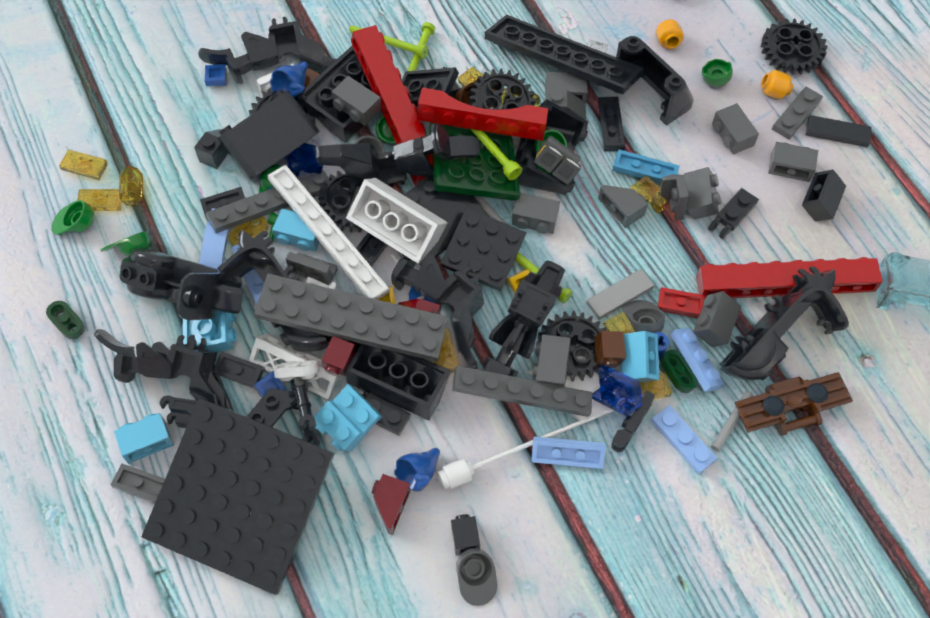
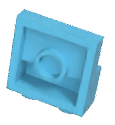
M217 311L216 318L183 319V335L185 336L183 344H187L190 335H195L196 346L200 345L201 338H205L207 340L205 349L215 352L233 349V342L237 341V333L233 328V322L237 319L236 314Z
M347 384L333 401L328 400L314 416L317 422L316 428L324 435L328 433L333 438L331 444L339 451H352L382 417L351 384Z

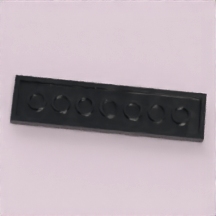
M507 14L485 31L484 39L494 44L501 45L511 51H516L622 95L643 75V67Z

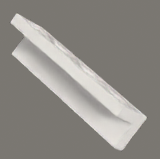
M268 333L256 337L249 359L250 362L261 365L266 371L272 372L273 367L278 365L276 360L283 359L286 362L316 360L319 371L315 373L317 376L307 380L311 382L308 383V390L326 399L332 397L336 382L343 378V375L338 374V376L327 373L325 368H323L322 358L309 352L293 350L290 345L286 347L281 339ZM260 349L266 351L269 361L264 362L257 359ZM299 377L293 378L296 385L301 386L303 384V380ZM322 377L330 381L327 391L319 387L316 379Z

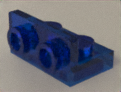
M303 143L285 156L288 168L297 179L301 170L309 174H321L323 165H320L316 160V145Z
M606 365L598 369L600 388L592 393L593 400L624 416H628L642 405L639 381Z

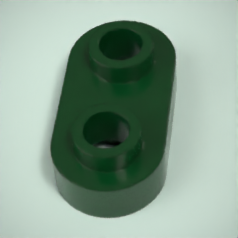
M54 301L47 307V317L64 337L76 339L83 334L85 330L84 323L66 302Z
M676 350L666 351L660 359L661 367L677 390L683 393L691 392L698 384V380L680 352Z

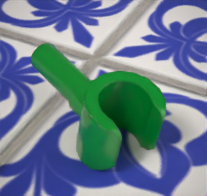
M274 212L267 219V223L272 225L269 234L272 242L274 239L272 229L278 218V214Z

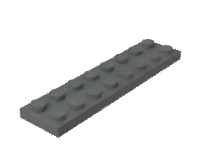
M267 274L254 312V318L323 335L335 336L340 339L438 362L448 322L447 316L272 274Z

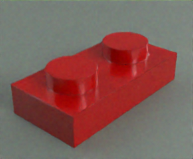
M661 287L657 307L663 312L698 318L704 305L705 295Z

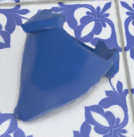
M301 62L293 66L285 65L276 68L272 72L269 82L272 91L278 92L282 89L286 92L288 90L296 98L305 89L308 64Z
M433 448L426 452L409 453L397 459L396 469L394 470L396 479L410 483L411 490L415 492L422 491L429 484L436 471L440 450Z

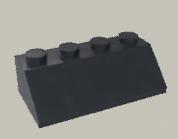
M365 344L360 345L345 369L348 384L429 421L440 403L451 370L429 360Z

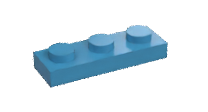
M618 149L612 171L661 184L662 177L671 174L677 175L680 166Z

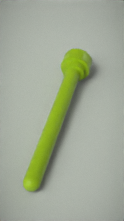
M470 129L501 163L504 170L503 173L509 180L516 179L522 173V167L517 162L509 161L484 131Z

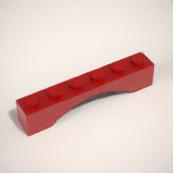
M422 88L418 102L417 120L543 141L548 108L525 105L506 110L483 109L462 103L444 91Z

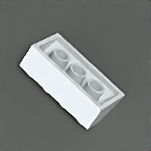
M377 178L364 179L346 219L416 263H420L436 245L448 223Z

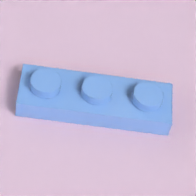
M690 328L675 329L670 336L705 392L718 390L725 385L720 377V373L709 360L707 352L699 344L695 333Z
M670 405L652 418L651 422L698 475L717 461V456Z
M534 437L531 462L603 469L606 444Z

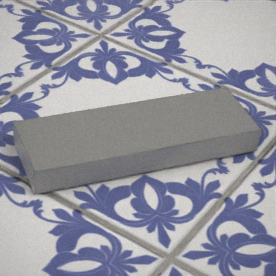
M640 269L589 298L586 304L598 320L649 292L654 288V284L644 271Z

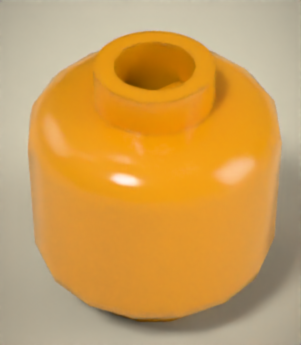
M673 19L664 20L656 29L658 42L665 49H674L683 42V30L680 24Z
M772 70L764 75L761 81V88H763L765 95L780 100L786 95H790L793 84L789 74Z

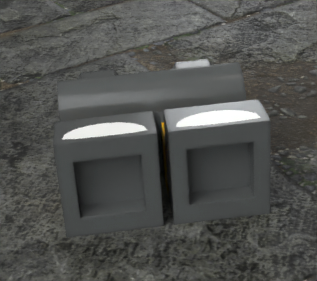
M549 136L537 151L535 163L548 172H552V175L567 185L581 170V165L578 164L581 157L552 136Z

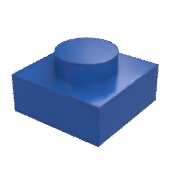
M225 64L205 65L206 86L226 85L227 68Z
M274 371L253 385L261 398L270 388L287 390L280 379L275 378Z

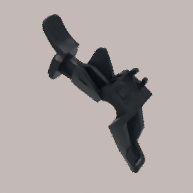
M286 17L282 18V24H277L276 19H272L268 39L253 33L244 32L241 35V39L247 51L245 55L234 58L230 48L224 50L200 48L198 52L199 58L205 63L213 65L225 64L228 66L237 84H243L242 75L245 73L276 65L287 54L296 55L300 63L306 62L309 69L321 73L337 60L329 58L319 43L302 35L298 21L288 22Z
M437 123L431 125V135L393 146L394 151L378 153L372 144H336L315 147L316 160L320 165L340 166L349 176L360 179L377 178L390 187H394L396 183L404 185L407 180V173L428 178L433 177V168L427 159L429 154L435 153L443 160H450L455 158H474L479 155L481 150L480 142L476 137H449L447 131Z
M397 251L401 259L397 262L391 275V282L394 288L400 291L404 285L414 287L418 293L436 304L447 303L452 305L455 311L451 315L450 320L458 353H461L469 368L478 370L477 361L470 349L475 341L473 316L484 304L481 285H476L479 275L475 274L473 278H468L467 273L471 271V268L466 267L461 272L459 270L453 272L454 275L444 280L433 255L426 256L418 271L414 269L415 261Z
M547 260L537 273L530 272L524 280H521L507 311L510 314L489 335V339L501 345L502 348L496 360L489 356L486 357V368L484 371L513 377L518 375L519 372L510 366L516 354L527 359L530 358L538 328H540L561 294L562 287L560 282L565 273V269L562 266Z
M103 329L95 331L94 336L96 339L117 353L114 358V377L119 382H131L134 380L136 373L142 374L145 377L173 379L186 375L190 378L189 393L196 401H198V398H202L226 408V391L213 373L217 352L205 349L207 344L205 338H201L200 345L196 346L195 335L188 337L187 344H183L185 336L180 335L177 338L176 344H172L170 349L162 342L154 343L152 348L145 342H141L136 345L135 355V347L119 342Z

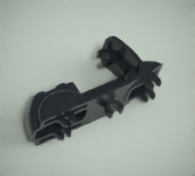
M242 229L239 235L240 250L217 268L223 272L222 280L235 281V283H242L241 278L253 269L257 271L264 283L267 274L300 281L299 275L293 278L289 277L295 271L293 266H289L285 270L282 269L273 255L275 247L268 249L272 238L263 239L268 236L267 231H262L255 238H252ZM271 322L275 329L280 328L282 332L280 337L286 347L290 345L293 350L303 352L320 351L328 347V342L323 334Z
M144 247L134 248L131 252V257H126L121 262L119 278L123 283L127 284L129 292L145 298L167 300L176 303L177 314L183 319L208 320L216 318L217 311L238 314L241 310L243 297L242 283L222 280L223 272L221 270Z
M811 266L809 270L812 272V275L804 269H798L801 278L797 274L793 275L796 285L782 297L773 295L772 299L776 303L773 306L770 303L764 305L767 313L744 338L741 336L735 337L737 342H739L738 344L733 341L730 342L732 351L720 363V366H722L720 370L731 377L741 380L766 379L771 374L770 369L786 357L785 353L789 349L780 338L810 306L819 319L816 325L823 326L826 329L825 335L848 328V318L841 304L831 292L836 278L835 269L820 273L816 267Z

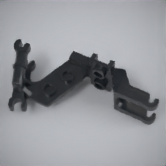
M291 379L292 391L270 388L246 416L273 427L285 411L290 409L299 410L300 430L304 431L303 440L307 442L313 440V444L320 445L319 435L315 431L316 421L312 416V406L307 392L309 388L307 379H303L301 386H296L294 379ZM169 395L162 397L160 400L161 408L164 409L168 404L171 411L167 415L168 424H172L173 420L176 419L177 427L186 428L197 401Z

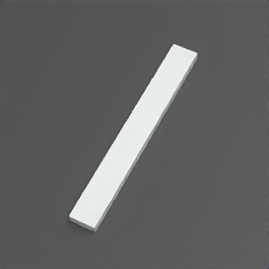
M286 165L268 175V180L365 297L379 300L390 292V288Z

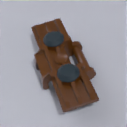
M836 372L812 380H803L798 376L770 384L765 388L766 393L736 401L735 406L747 433L775 425L779 434L784 436L789 431L813 424L816 426L821 425V411L852 403L853 399L840 373ZM800 408L801 412L807 411L809 414L807 417L785 423L787 420L785 414L789 411Z

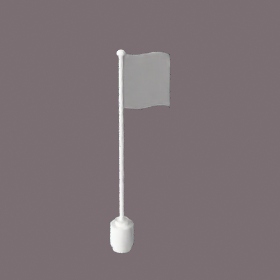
M582 356L576 357L580 361H586V358ZM533 370L528 371L533 376ZM593 371L592 378L585 374L584 381H581L579 376H576L574 382L567 375L565 387L592 392L591 415L585 417L571 414L578 420L577 422L541 437L551 438L625 406H633L635 399L632 397L627 398L611 385L601 372L598 374ZM533 440L473 465L469 461L465 462L463 458L441 467L440 471H437L439 482L444 490L447 488L451 490L472 481L474 469L532 446Z

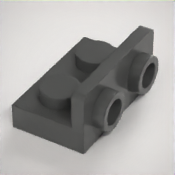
M671 174L662 177L658 198L659 203H669L670 213H674L675 220H684L689 198L685 176Z
M289 252L286 257L287 266L294 267V274L306 278L310 277L327 285L332 282L338 269L335 264L303 253L295 254Z

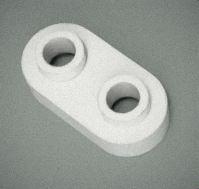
M316 360L278 364L273 367L275 378H280V381H288L294 377H301V379L313 378L315 373L319 371Z

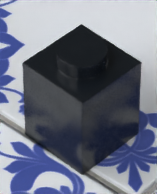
M462 514L452 519L451 529L455 555H461L470 548L480 549L476 516L470 517L468 514Z

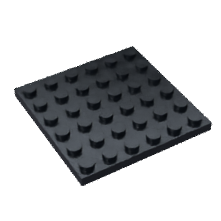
M198 398L141 537L269 593L278 595L335 453L215 403Z

